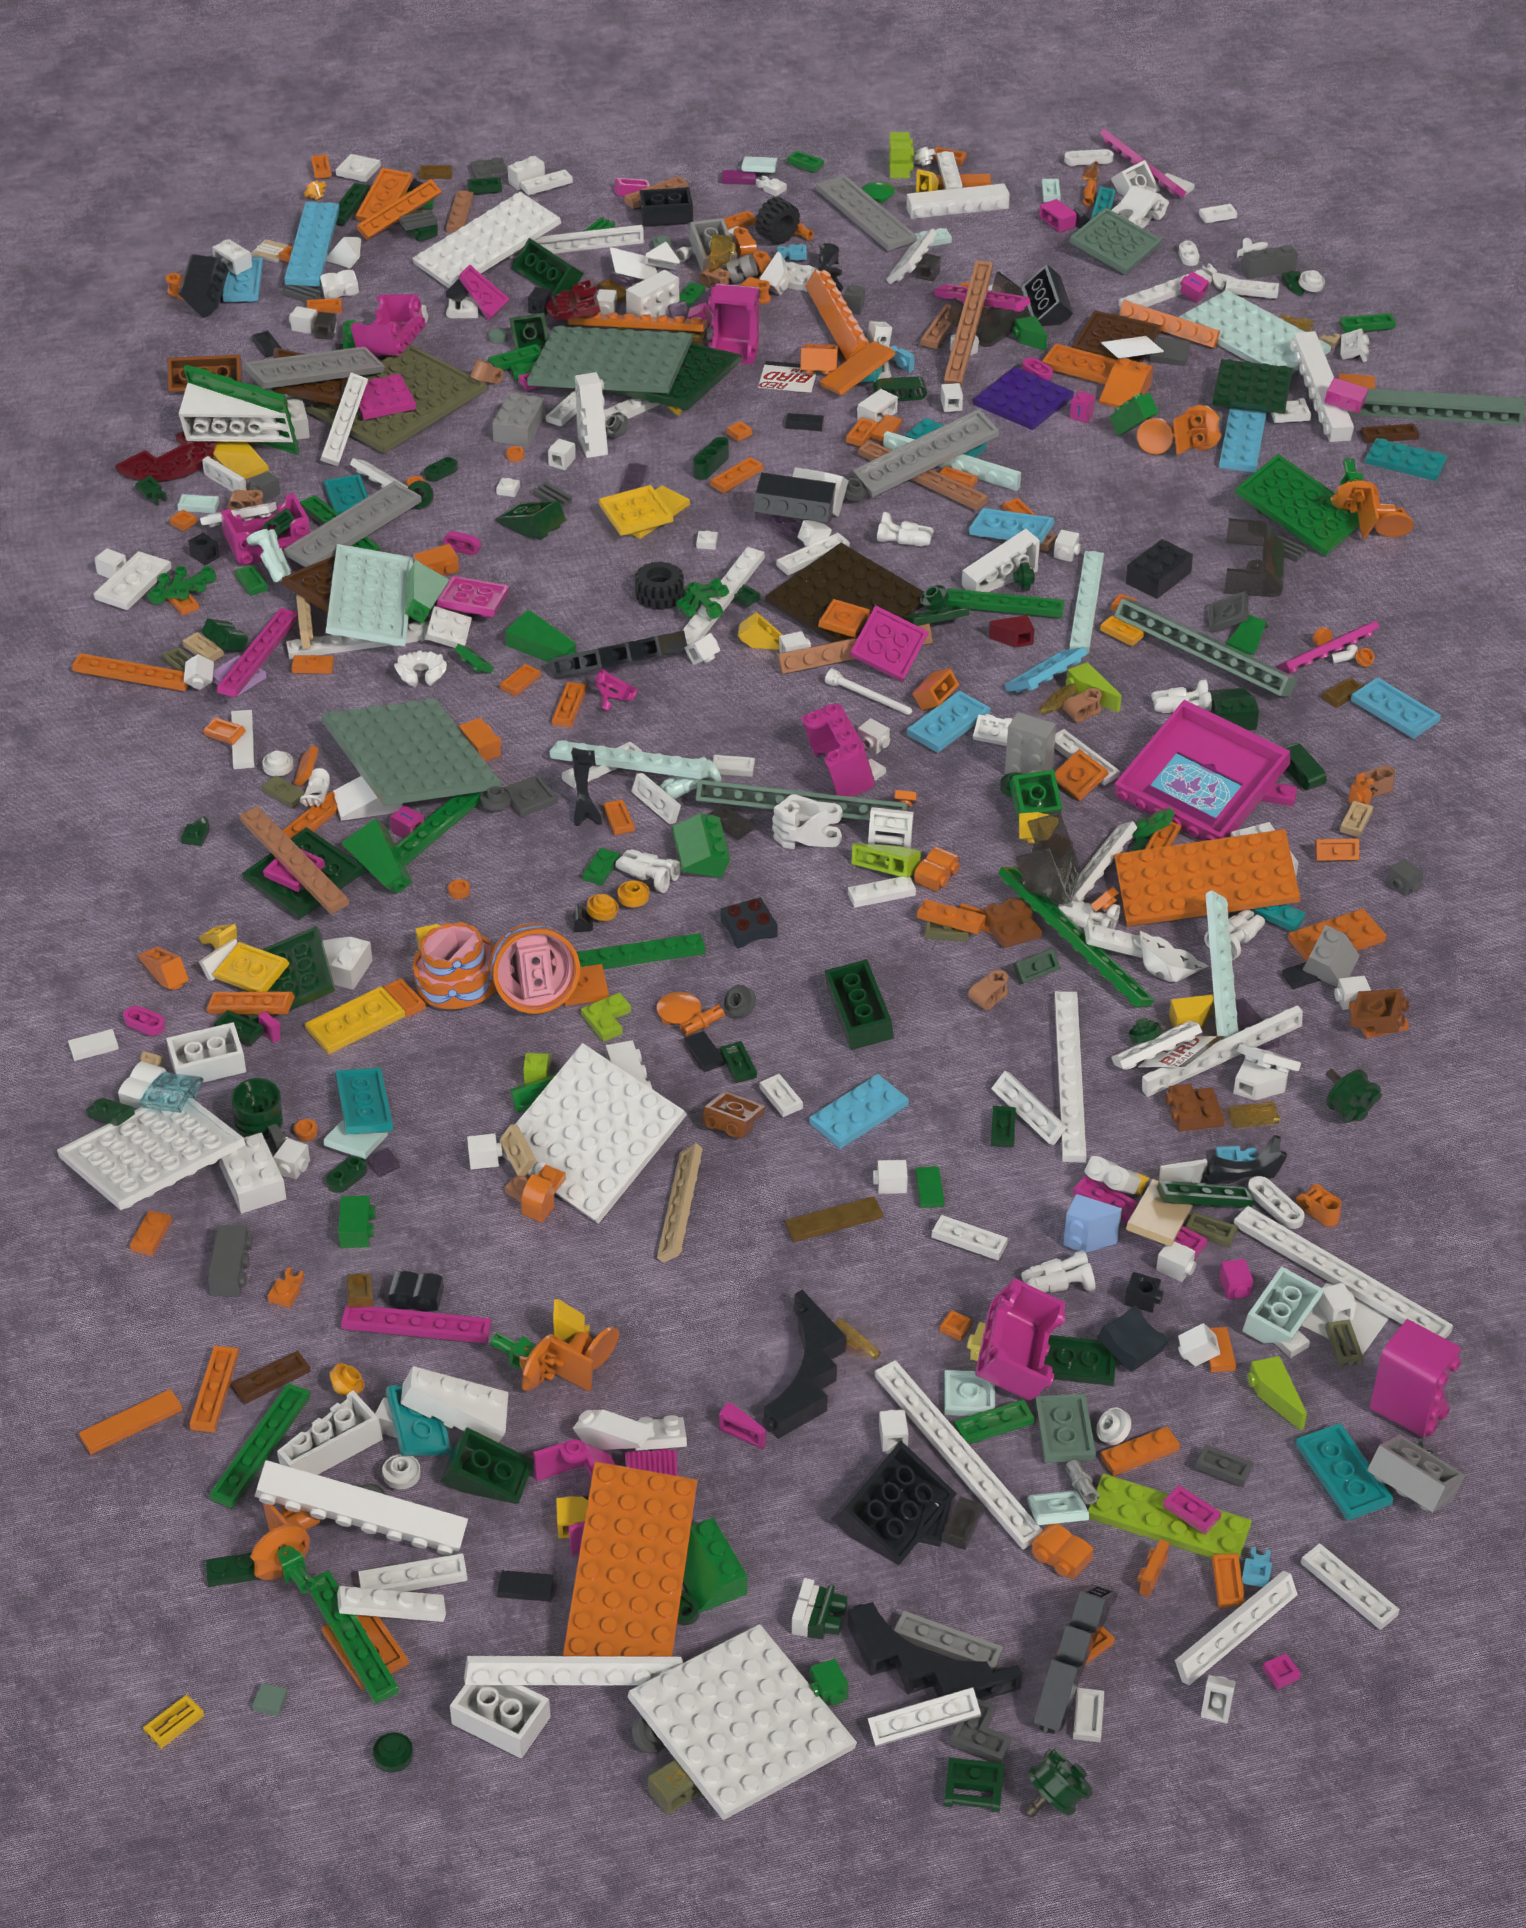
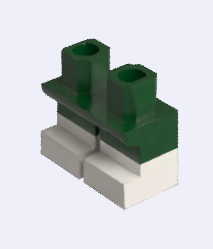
M804 1578L792 1617V1634L823 1640L825 1633L839 1635L842 1617L831 1615V1611L845 1614L848 1597L835 1593V1585H829L827 1588L814 1585V1580Z

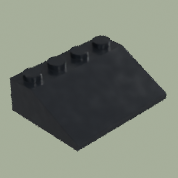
M900 1440L886 1452L831 1519L849 1537L900 1565L920 1540L916 1532L924 1505L932 1501L933 1498L952 1501L957 1493ZM930 1502L922 1534L927 1532L944 1511V1502L941 1505Z

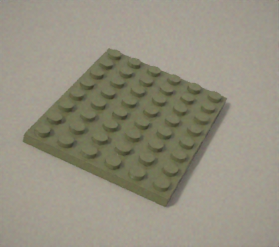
M409 345L400 356H389L381 361L385 366L383 372L360 376L367 378L369 381L374 378L401 374L416 402V409L363 420L359 410H357L349 435L385 454L485 392L487 384ZM312 402L307 405V412L333 425L339 406H332L324 402Z

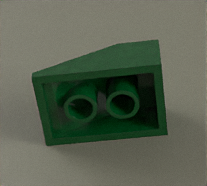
M559 500L521 502L496 518L498 523L529 538L537 537V539L545 538L548 536V532L559 529L560 525L567 521Z
M1245 688L1208 690L1211 693L1212 699L1211 713L1246 730H1257L1259 709L1255 697Z
M466 1427L455 1440L440 1482L463 1493L518 1504L534 1460Z

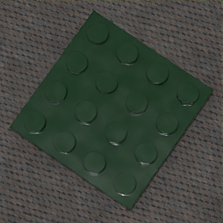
M1221 359L1212 405L1285 414L1293 368L1284 365L1275 366L1267 363L1258 364L1249 361L1241 362L1232 359Z
M308 827L291 838L299 849L324 859L325 866L321 871L340 890L364 873L363 866ZM272 853L242 873L243 879L298 920L321 905L305 887L297 892L264 877L263 870L276 858Z
M317 926L261 949L283 957L289 962L288 967L267 992H292L295 998L290 1010L336 991L322 936ZM248 1014L251 1021L259 1024V1014ZM269 1014V1015L273 1018V1017H276V1016L281 1015V1014Z

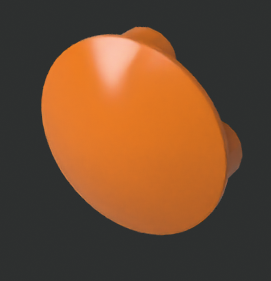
M687 992L669 993L663 996L657 1004V1013L665 1025L684 1023L694 1018L698 1012H701L699 999Z

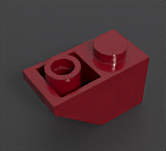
M1028 615L989 622V638L1014 648L1034 644L1035 629Z

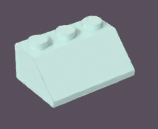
M1281 1266L1248 1313L1242 1332L1262 1343L1291 1341L1325 1290Z

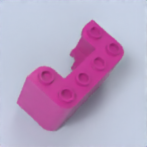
M716 284L715 287H712L711 297L708 299V308H711V313H714V318H712L711 328L714 329V333H712V343H709V347L742 354V361L740 363L754 364L759 346V287Z
M379 294L376 298L377 301H380L379 309H375L376 320L371 325H361V322H354L351 325L356 348L366 347L374 356H400L425 327L426 321L421 310L422 304L419 301L418 294Z
M294 493L285 495L286 501L282 506L280 504L277 505L278 513L288 508L295 517V520L290 524V532L277 539L279 548L282 549L283 553L284 548L310 533L308 517ZM230 509L220 511L225 539L238 563L245 566L263 562L260 557L264 552L260 545H249L246 538L257 531L263 530L264 523L278 513L271 514L268 517L243 521L240 514L234 516Z
M829 704L801 717L815 757H818L819 753L826 755L825 763L829 769L836 795L853 797L874 786L875 779L864 745L840 704Z
M1013 1278L994 1297L990 1304L975 1375L1028 1401L1035 1398V1396H1039L1040 1392L1045 1387H1049L1054 1379L1052 1367L1045 1365L1044 1361L1050 1349L1048 1340L1052 1331L1057 1326H1062L1065 1321L1066 1314L1064 1309L1066 1302Z
M1406 1319L1389 1340L1381 1354L1370 1409L1422 1438H1426L1427 1435L1431 1437L1437 1429L1438 1421L1440 1419L1444 1420L1450 1411L1448 1400L1444 1398L1445 1391L1443 1388L1448 1382L1451 1371L1455 1373L1461 1364L1462 1359L1459 1358L1461 1347Z

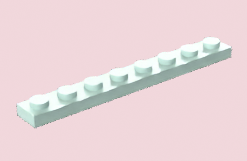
M887 431L884 434L883 447L893 451L915 439ZM964 454L937 466L940 468L947 466L978 476L979 480L1018 491L1020 488V471Z
M1085 551L1069 649L1085 647L1088 654L1104 553Z
M565 740L557 741L549 751L550 758L572 761L571 751L573 747L582 750L595 751L596 765L703 779L710 769L709 761L587 745L585 743H573Z
M1211 890L1206 893L1216 1029L1217 1036H1224L1221 1039L1223 1040L1227 1036L1238 1033L1239 1030L1232 967L1233 958L1230 944L1228 902L1225 897Z

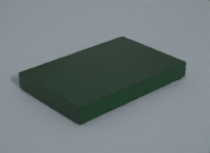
M954 605L904 615L902 619L919 626L969 616L970 612L967 607Z
M1050 1335L1048 1340L1050 1349L1045 1357L1044 1364L1052 1367V1373H1054L1053 1380L1114 1386L1116 1357L1100 1340Z

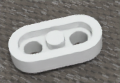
M1192 241L1180 243L1178 252L1182 263L1188 266L1197 265L1200 255L1196 245Z

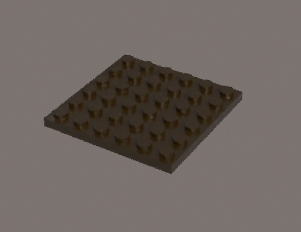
M841 542L767 594L765 602L830 642H837L854 637L818 627L819 620L833 599L869 609L870 615L876 605L902 618L904 615L914 614L923 607L920 598L924 591ZM867 620L865 621L864 625L862 626V628L860 629V631H859V633L857 634L856 637H859V635H860L861 631L863 630V628H864V626H865Z

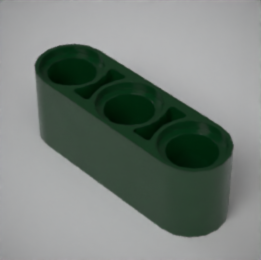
M919 376L881 378L873 383L874 393L882 389L897 396L898 401L922 400L927 396L925 381Z
M714 438L693 458V477L695 479H708L728 460V438Z
M1300 743L1283 747L1290 751V765L1286 770L1304 790H1310L1326 784L1327 776L1325 771Z

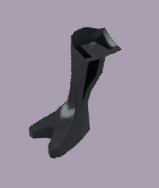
M831 243L819 244V263L821 266L818 270H825L830 273L832 280L836 283V287L841 292L844 288L837 277L842 274V270L831 267L833 264H839V247Z
M573 747L571 755L577 788L574 825L580 826L587 818L595 824L601 825L603 821L601 815L588 793L589 769L591 766H596L595 751Z
M1274 1135L1262 1153L1252 1161L1244 1162L1217 1157L1213 1152L1206 1169V1184L1233 1183L1250 1176L1274 1178L1287 1158L1286 1152L1279 1151L1281 1137Z

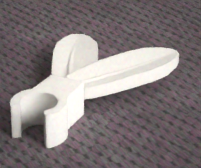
M1244 238L1242 242L1243 248L1237 251V258L1243 256L1245 252L1265 249L1268 243L1259 242L1252 244L1251 239Z
M1209 263L1207 268L1202 266V270L1212 277L1215 287L1219 290L1224 289V282L1227 283V278L1236 279L1232 276L1217 273V270Z

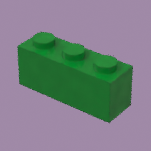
M1139 393L1133 396L1132 399L1124 402L1123 405L1114 409L1115 412L1109 417L1119 436L1135 429L1147 419L1158 414L1159 411L1150 393L1145 395Z

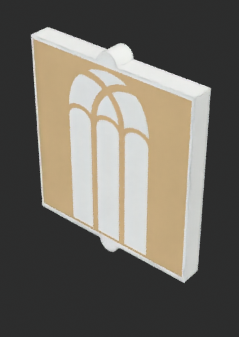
M264 240L251 255L278 263L280 261L278 253L288 245Z

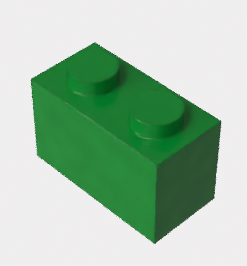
M341 1196L338 1228L340 1248L369 1247L370 1238H374V1223H371V1220L375 1219L376 1216L375 1205H371L370 1196Z

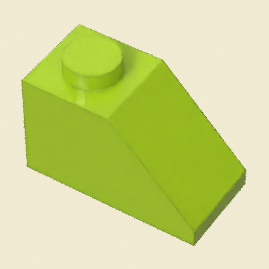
M526 1053L523 1068L524 1084L550 1075L552 1053Z

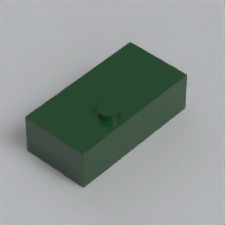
M867 959L824 971L829 995L851 1050L894 1039L892 1020Z

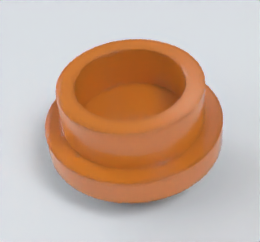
M1361 648L1355 653V658L1359 665L1369 667L1373 664L1375 656L1369 648Z

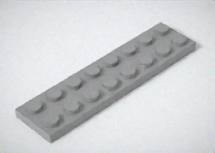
M845 175L816 184V190L886 250H894L917 241L916 234Z
M357 347L244 362L243 369L262 389L346 378L350 376V373L359 376L381 373L384 371L385 366L366 347Z
M978 409L854 469L853 476L864 484L871 497H875L998 437L999 430Z
M393 481L284 548V555L304 567L335 556L337 544L346 546L355 544L421 502V495Z

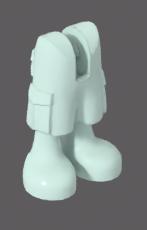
M263 529L246 538L249 545H260L264 552L260 557L274 582H282V577L291 574V569L287 564L284 553L279 548L277 534L274 529L269 531Z
M704 756L699 758L710 763V769L704 776V779L721 782V775L714 763L709 759L707 760ZM673 776L664 780L659 787L675 800L683 794L696 789L700 779Z

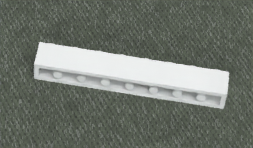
M1316 332L1294 333V338L1290 342V348L1295 354L1296 363L1299 364L1300 374L1304 377V384L1309 389V397L1314 402V409L1318 412L1319 422L1323 425L1324 434L1327 435L1329 442L1351 441L1354 425L1348 411L1328 403L1325 404L1324 402L1327 389L1334 376Z
M267 1460L265 1461L255 1493V1497L265 1504L274 1505L278 1503L285 1505V1509L292 1512H300L302 1510L309 1512L312 1517L323 1520L326 1517L334 1519L341 1526L350 1527L354 1525L361 1527L363 1532L369 1534H376V1532L386 1534V1537L390 1540L401 1541L403 1539L412 1542L413 1546L422 1549L431 1547L437 1549L439 1554L445 1556L458 1553L468 1518Z

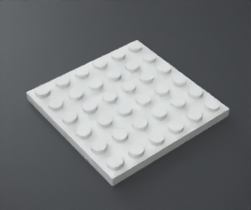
M582 1043L515 1125L519 1126L537 1160L527 1175L531 1176L532 1173L537 1175L545 1164L565 1172L566 1180L555 1194L599 1224L687 1114L683 1109ZM502 1147V1157L510 1162L505 1150Z
M178 1088L134 1110L135 1115L121 1125L107 1124L59 1148L57 1152L60 1159L118 1209L122 1210L133 1206L134 1203L154 1195L155 1192L165 1187L172 1186L176 1181L186 1176L195 1174L197 1170L214 1164L218 1159L235 1153L238 1149L245 1146V1142L241 1135Z
M760 1624L629 1690L628 1699L722 1820L733 1816L855 1749L857 1744L856 1740L819 1696H815L810 1684Z

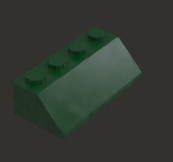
M530 238L511 267L541 288L552 290L553 296L563 290L570 291L573 285L579 283L584 274Z

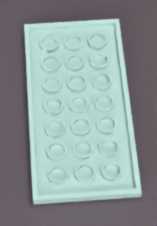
M1226 290L1179 316V318L1220 330L1217 345L1246 361L1292 367V374L1300 370L1299 364L1295 361V354L1291 351L1290 342L1294 338V333L1304 331L1237 296L1231 291ZM1319 340L1326 355L1331 351V346Z
M337 544L325 633L333 636H345L356 640L363 639L374 643L380 642L391 644L392 646L405 647L408 615L405 614L406 576L413 565L414 557Z

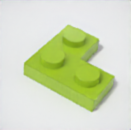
M620 992L581 1008L582 1017L603 1042L623 1034V1028L616 1018L631 1012V1005Z

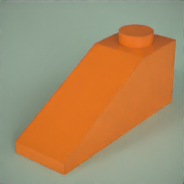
M158 946L138 954L140 961L161 986L175 990L181 988L183 983L189 981L179 955Z

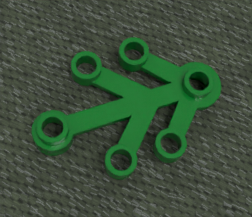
M178 566L175 568L176 576L171 586L166 587V584L171 581L169 574L161 573L158 575L159 583L157 587L152 588L147 593V598L152 604H161L166 601V598L187 599L190 596L189 591L204 592L207 589L206 583L214 582L217 579L215 570L211 566H205L201 569L200 574L183 580L187 576V569L185 566Z
M715 578L709 584L703 585L700 582L693 581L686 585L684 589L685 597L679 599L676 605L679 610H683L686 617H691L696 613V609L701 602L707 608L706 613L708 617L715 619L723 614V609L719 603L711 601L709 598L724 597L730 591L727 585H723L719 578Z

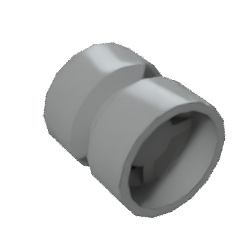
M751 254L742 256L740 260L735 259L727 262V270L735 284L744 281L745 277L758 275L757 265Z

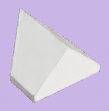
M343 237L327 256L326 261L350 269L360 258L361 239L359 237Z
M664 242L646 253L644 264L678 271L680 260L668 243Z
M1207 1160L1162 1165L1160 1167L1159 1180L1202 1183L1206 1176Z

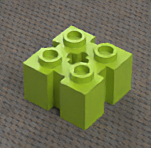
M890 132V178H910V172H913V138H910L909 132Z

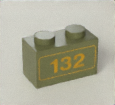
M675 1758L663 1768L655 1769L648 1777V1793L667 1816L702 1794Z

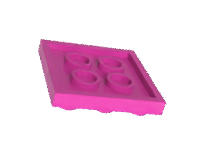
M393 374L388 377L374 378L367 381L358 410L363 420L414 410L416 409V402L401 374Z
M452 576L437 599V607L445 610H458L465 614L474 613L480 614L483 617H494L509 593V586Z
M875 605L849 656L903 682L929 632Z

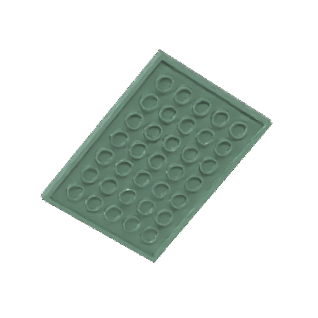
M557 326L553 328L527 379L528 386L575 388L576 375L597 372L599 379L603 380L604 390L669 393L691 345L692 334L685 332L669 333L668 331L651 332L650 330L634 331L632 329L617 330L614 328L599 329L596 327L588 329Z
M428 698L422 701H408L400 704L390 703L384 706H370L361 709L352 708L346 711H331L330 713L322 714L321 721L383 806L482 792L494 786L501 787L499 778L466 736L459 730V727L437 699Z

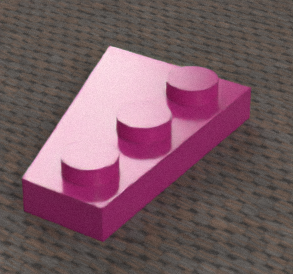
M471 265L466 267L458 276L488 321L510 300Z

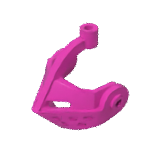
M601 668L596 676V686L602 694V710L609 712L612 703L607 701V698L630 702L636 696L637 688L611 675L606 670ZM609 688L617 690L618 693L610 691Z

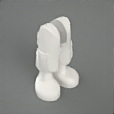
M884 512L878 528L877 541H898L899 544L923 547L930 544L934 530L931 527L908 521L902 522L901 526L892 523L890 513Z
M1206 679L1200 680L1197 689L1192 692H1186V688L1179 687L1156 691L1151 694L1155 711L1161 713L1174 712L1183 700L1191 702L1209 712L1212 708L1211 693L1208 692Z
M634 849L626 850L623 856L615 863L617 869L644 881L650 877L653 878L654 887L660 893H665L669 887L670 880L676 881L681 873L679 861L674 859H658L657 855L641 853Z
M1062 898L1057 906L1083 931L1087 923L1115 929L1120 914V906L1117 904H1112L1107 912H1097L1092 908L1091 903Z
M1243 910L1237 916L1229 918L1232 960L1238 958L1241 954L1240 943L1249 942L1265 924V919L1260 915L1254 916V912L1251 910ZM1208 931L1205 934L1204 940L1206 945L1210 948Z
M1084 1250L1077 1251L1066 1260L1061 1261V1259L1056 1258L1041 1265L1032 1266L1021 1273L1024 1283L1045 1293L1065 1291L1069 1287L1070 1282H1081L1087 1291L1095 1290L1093 1271Z

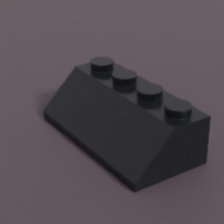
M192 254L189 257L178 294L204 318L218 308L229 269L217 257Z
M1048 264L1021 286L1024 296L1030 299L1031 304L1028 305L1030 315L1036 316L1041 326L1061 325L1073 314L1061 276Z
M761 472L755 493L753 512L828 523L832 520L836 483Z

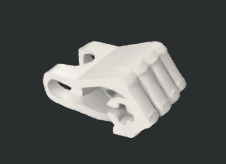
M1132 186L1122 201L1111 211L1117 214L1121 213L1120 216L1144 228L1146 225H1149V221L1152 218L1160 220L1165 215L1169 201L1153 190Z
M796 794L789 795L788 798L774 807L772 818L774 823L772 826L774 840L780 843L783 848L795 849V845L798 842L807 846H838L842 840L841 831L837 827L828 825L838 823L843 815L841 806L836 803L817 802Z

